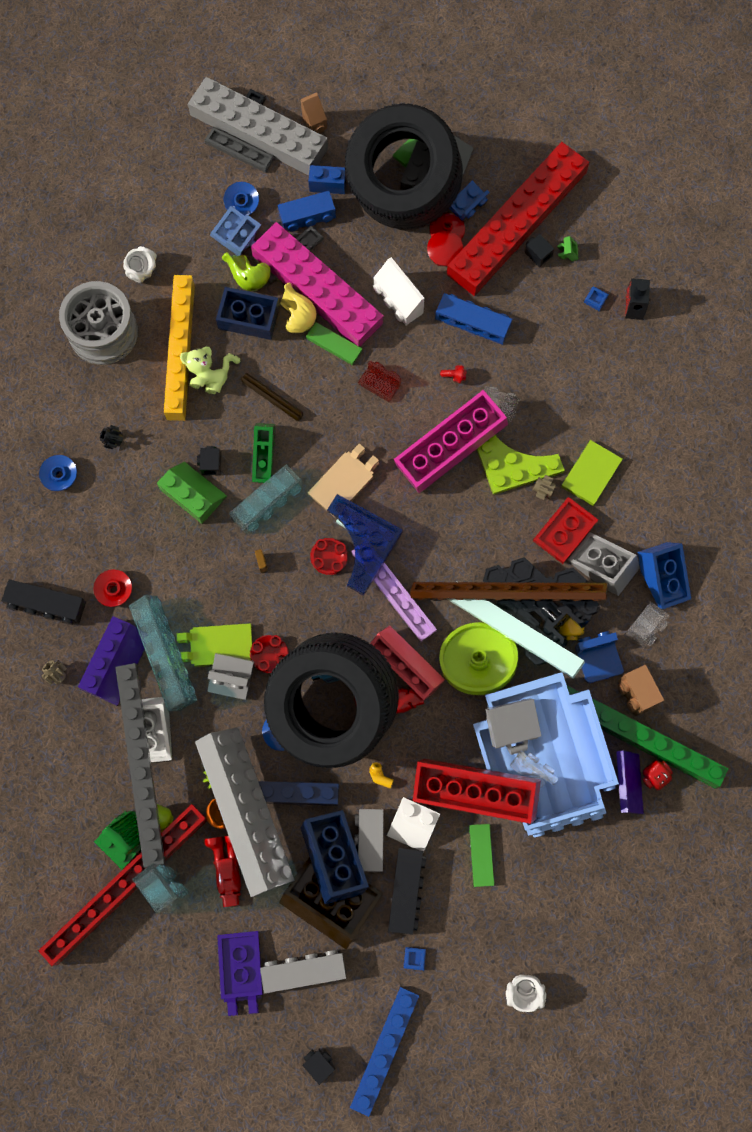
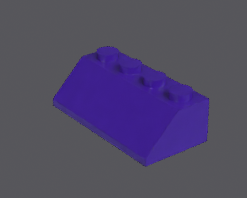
M112 616L78 688L118 706L120 696L116 667L133 663L138 665L151 635L128 622Z

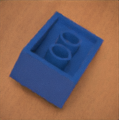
M666 542L637 552L641 573L660 610L691 600L682 543Z

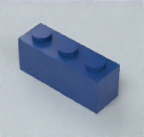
M329 191L278 205L283 228L290 232L304 226H313L322 221L329 222L336 218L335 207Z

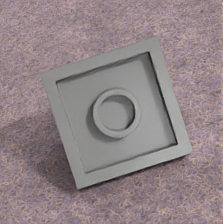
M215 653L213 667L208 674L210 682L207 692L246 700L254 661Z

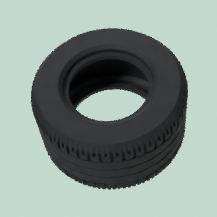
M409 103L384 106V108L371 113L370 116L368 115L364 121L362 120L354 130L346 149L345 173L349 187L364 211L382 225L403 230L424 227V225L431 224V222L440 218L443 213H446L459 193L463 176L462 160L457 142L446 122L433 111L423 106ZM403 139H415L426 143L431 156L430 168L425 178L418 185L411 189L400 191L389 189L378 181L373 168L378 156L387 146Z
M324 633L311 637L287 654L275 666L269 676L264 693V711L268 727H270V731H272L276 741L279 742L278 744L288 754H291L295 759L301 760L305 764L321 768H339L353 764L363 759L377 746L393 723L399 700L397 680L385 656L364 639L362 640V638L354 637V635L350 634L346 635V633ZM316 675H330L340 679L351 689L356 699L357 714L350 729L335 730L325 727L308 713L301 695V685L306 679Z

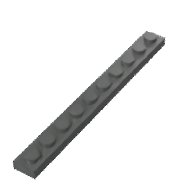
M137 664L117 666L116 675L143 866L146 868L166 864Z

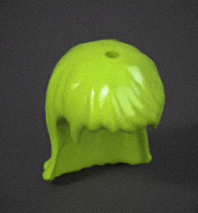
M226 252L222 256V260L229 264L236 283L242 289L249 292L257 291L268 282L271 272L268 264L258 263L257 266H251L246 255L232 256Z

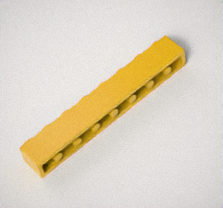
M174 275L164 402V414L167 420L186 421L189 370L182 363L180 355L184 352H190L195 290V284L191 275Z

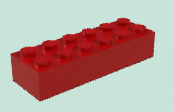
M422 759L417 762L413 802L531 824L536 820L541 779Z

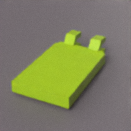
M251 623L193 627L190 633H177V642L179 644L190 643L191 652H178L179 663L191 662L195 667L213 666L215 653L251 660Z

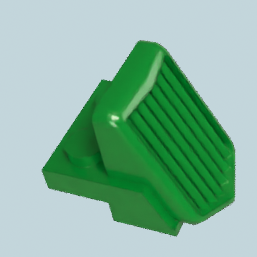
M124 811L117 816L94 841L121 870L141 853L137 817L134 811Z

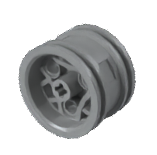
M101 281L83 283L73 288L62 301L59 310L60 325L73 350L81 359L92 364L108 365L118 362L131 352L137 341L138 326L127 298L116 286ZM123 314L116 319L115 315Z

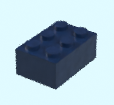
M225 287L216 317L218 329L272 340L280 309L279 298Z

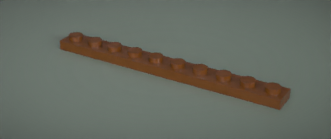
M414 582L410 595L411 598L420 600L426 598H436L438 600L450 598L456 600L533 599L539 601L542 599H552L560 601L562 599H572L574 601H601L607 599L608 583Z

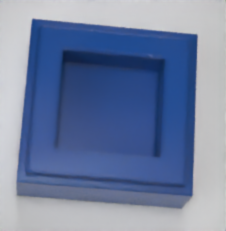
M593 286L584 303L600 311L609 294Z
M405 947L404 969L424 971L426 949Z

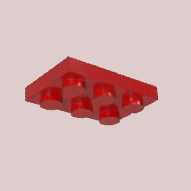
M568 497L536 535L533 542L564 564L598 522V519Z

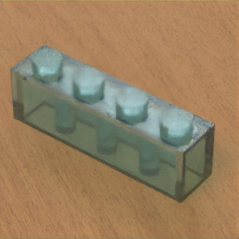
M286 464L229 513L231 519L245 534L249 531H255L263 519H269L277 507H283L291 495L295 496L301 491L303 486L302 480Z

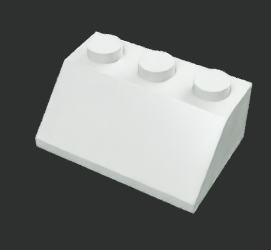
M392 257L389 258L374 276L373 289L378 295L381 294L383 296L386 306L395 311L394 314L398 321H403L405 325H408L423 314L424 297Z

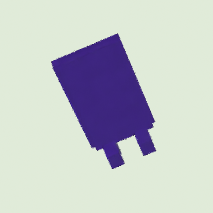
M259 931L217 935L221 999L227 1002L228 1016L238 1015L237 1001L248 1000L249 1014L259 1013L257 999H261V995H263Z

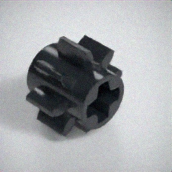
M111 425L102 429L100 441L104 444L105 448L113 449V447L116 448L121 445L123 434L119 431V427Z

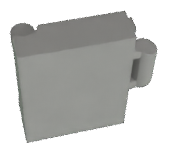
M523 699L485 709L492 747L497 749L506 745L509 753L513 755L527 751L528 740L541 737L534 699ZM521 741H522V744H520V745H516V746H512V745H511V744H513V743H517V742H521Z

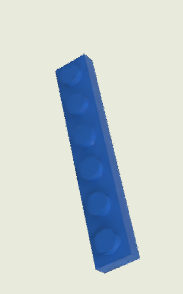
M402 987L399 988L350 1105L351 1109L368 1117L370 1116L419 995Z

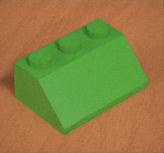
M186 462L169 469L157 482L159 489L201 524L207 520L227 497V495Z

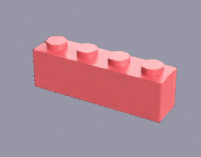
M390 625L379 632L370 643L385 656L391 668L423 700L432 695L445 681Z

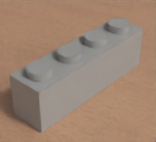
M337 949L326 951V956L318 957L317 953L305 955V960L298 961L297 957L285 959V963L277 964V960L265 962V967L260 968L264 993L346 979L343 953H338Z

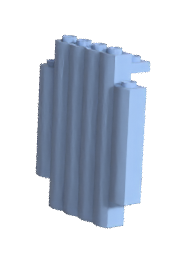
M563 672L485 695L489 708L523 699H534L541 737L528 740V749L525 752L511 755L506 745L497 749L492 747L487 720L473 724L487 770L541 779L536 820L531 824L523 822L528 836L539 837L545 834L544 831L550 829L556 832L563 830L564 825L572 824V826L583 824L585 819L591 818L594 821L603 818L606 810L599 790L603 789L604 792L616 788L615 785L619 783L589 689L569 695ZM521 741V742H517V743H513V744H511V745H512V746L520 745V744H522V741Z

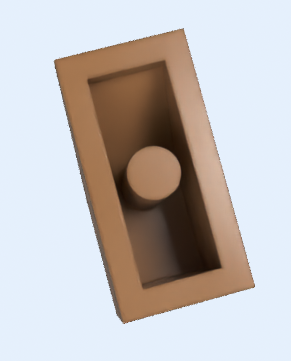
M317 92L301 99L302 118L307 128L319 134L323 133L328 129L327 118Z

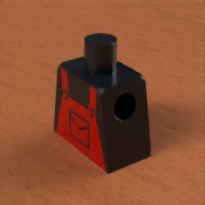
M634 278L630 280L626 295V319L644 320L649 305L650 280Z

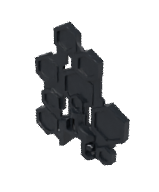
M525 557L512 561L510 568L503 569L499 565L487 568L483 582L512 583L588 582L574 568L555 573L554 580L551 577L546 578ZM533 599L498 600L497 604H494L563 648L568 642L557 631L566 621L571 618L578 626L584 628L591 621L592 615L597 614L599 609V603L593 600L574 601L572 599H562L560 602L563 606H558L552 599H542L539 601ZM535 611L545 620L543 631L539 629L540 623L529 613ZM526 650L525 655L536 666H540L547 663L546 661L536 656L532 652Z

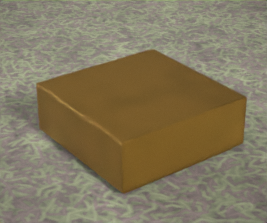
M261 549L254 551L260 572H267L268 568L263 551Z

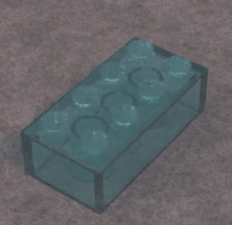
M152 863L132 879L156 914H171L189 900L187 896L188 890L182 883H177L175 880L177 875L171 867L168 868V866Z

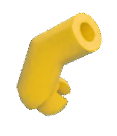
M379 762L372 763L369 772L373 782L391 789L394 779L384 776L382 765Z

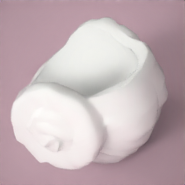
M142 246L129 251L123 265L126 276L138 283L151 277L152 271L156 268V253Z
M533 975L516 976L512 982L507 984V1005L521 1012H534L539 1008H544L546 1002L545 985L541 984L540 980Z

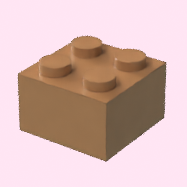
M646 665L624 674L618 680V689L622 695L626 696L628 700L627 706L630 712H634L636 716L657 707L664 701Z

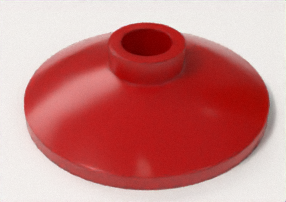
M443 213L440 218L431 222L430 235L432 237L440 231H451L462 240L465 234V224L455 214Z
M111 569L104 571L94 582V595L104 606H120L129 599L132 593L131 580L127 574L120 570ZM112 587H117L115 593L111 592Z

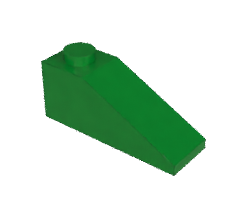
M256 423L254 426L252 482L271 483L275 424Z

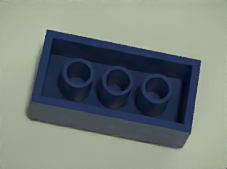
M341 810L305 819L300 829L325 905L362 895L369 886L344 811Z

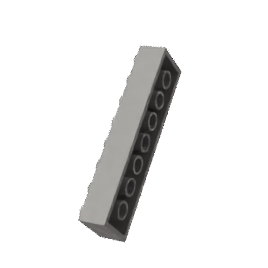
M205 77L188 102L191 116L273 155L275 159L309 175L310 165L318 166L328 150L327 137L208 77Z
M239 728L212 732L195 741L250 897L295 881Z

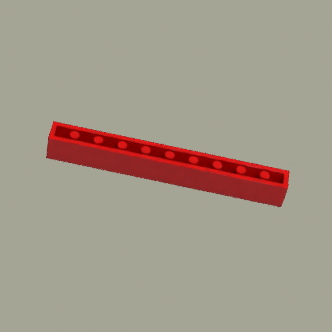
M191 804L161 833L165 861L207 822L206 817L195 805ZM141 852L38 950L39 953L51 966L60 964L161 865L144 868Z

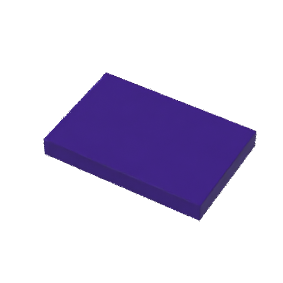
M617 751L621 813L644 814L639 754Z

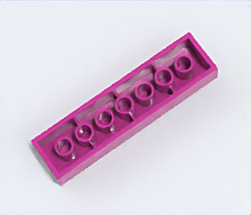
M277 222L251 246L252 256L260 263L268 264L271 273L284 284L290 282L297 293L307 297L313 303L316 312L355 345L360 347L383 324V314Z

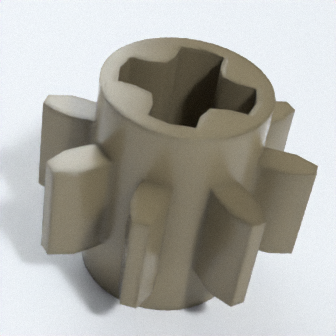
M547 475L543 479L538 478L533 488L537 492L536 497L544 500L545 496L551 497L556 487L552 483L554 478Z
M51 660L43 666L42 671L44 674L42 678L50 685L53 682L59 684L65 679L66 673L64 671L67 668L59 660L56 662Z

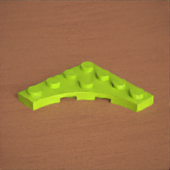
M496 435L476 449L493 495L536 482L539 477L542 479L545 475L552 477L565 471L559 454L550 456L523 454L505 445Z

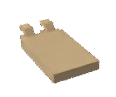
M358 444L352 453L349 451L345 452L308 492V495L334 518H337L344 508L373 479L374 472L372 471L379 465V460L374 455L365 465L359 461L365 453V448L361 444Z

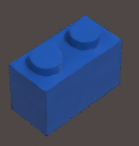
M310 165L309 192L322 193L329 191L332 194H345V167Z

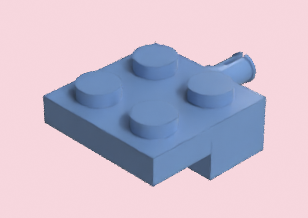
M230 206L210 233V236L237 256H241L245 249L249 246L251 247L256 242L254 238L260 230L261 224L246 214L244 216Z

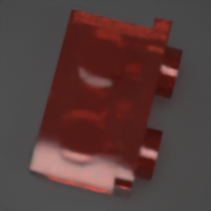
M370 360L368 368L358 381V384L390 402L401 386V378L396 372L384 369V366L379 362L374 363Z

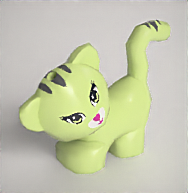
M210 347L181 353L180 359L182 363L187 366L189 371L197 375L190 380L189 386L199 389L200 386L204 387L206 385L205 392L209 394L220 393L222 386L227 380L229 362L233 361L235 364L241 362L237 355L229 353L223 357L222 369L211 370L212 351Z

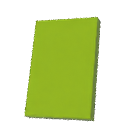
M590 440L561 487L594 506L621 463L622 458Z

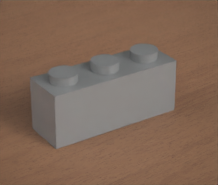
M359 809V814H355V826H359V834H355V847H359L358 856L363 871L383 872V809Z

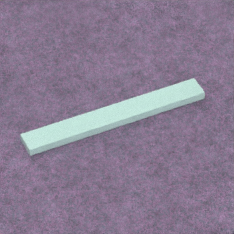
M446 598L573 679L585 663L578 656L486 599L456 600Z

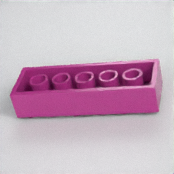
M482 390L394 459L395 464L416 491L421 493L508 425L507 417L488 394Z

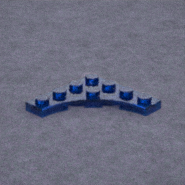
M337 494L327 511L345 526L352 538L355 549L354 568L347 587L364 596L402 535L403 530Z

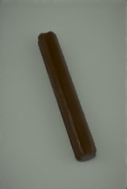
M245 373L241 378L242 383L296 421H300L303 417L301 410L250 374Z

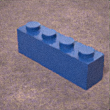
M445 293L435 314L436 320L503 345L512 323V319L506 314H498L490 308L480 307L472 301H464L453 294L448 295Z

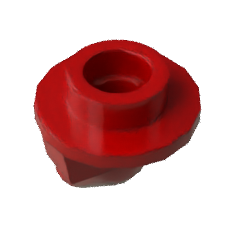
M456 365L455 370L440 371L441 377H453V382L461 384L462 380L465 381L467 370L464 369L463 365Z

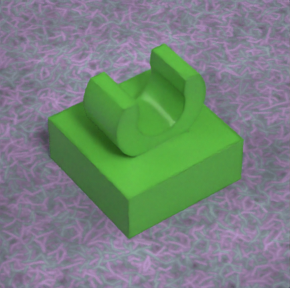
M571 236L565 237L564 243L558 245V248L560 250L564 249V252L559 253L558 256L561 259L568 257L571 261L578 260L577 242Z

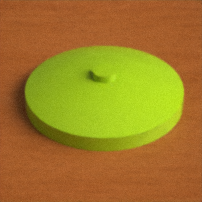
M476 622L463 625L448 635L441 646L439 661L444 678L455 689L471 695H486L502 689L511 681L518 667V651L513 640L486 623Z

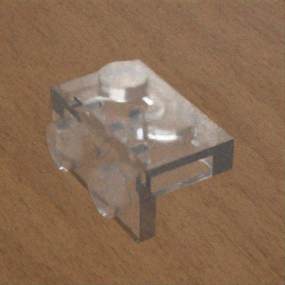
M521 750L510 764V767L522 776L541 779L540 788L547 781L552 785H555L558 781L557 776L554 774L555 770L548 764L542 765L539 762L540 759L531 752L527 754Z

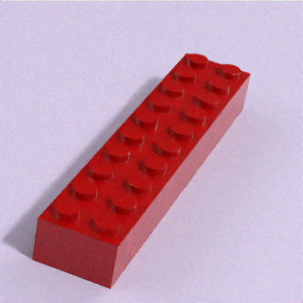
M561 142L448 264L447 276L475 297L584 177L590 162Z

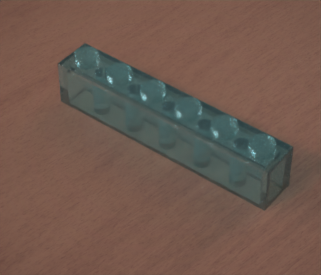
M144 595L129 605L167 710L181 711L197 701L195 690L191 685L188 671L183 664L181 653L178 651L175 637L170 630L158 596Z

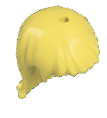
M289 282L284 285L285 292L280 302L281 306L291 313V317L287 320L286 330L290 333H303L314 325L317 315L316 308L307 297L297 293Z

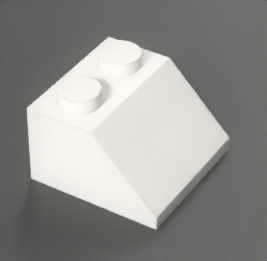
M403 797L387 836L424 853L440 813Z

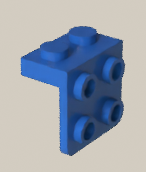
M609 631L598 634V637L593 639L591 637L582 638L575 646L577 656L585 662L582 666V671L587 683L618 676L624 672L615 646L618 640L616 632L610 634Z

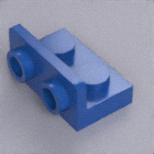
M472 180L457 195L449 209L461 220H464L466 217L469 219L476 212L474 209L478 205L482 207L488 199L486 197L490 192L488 190L483 192Z

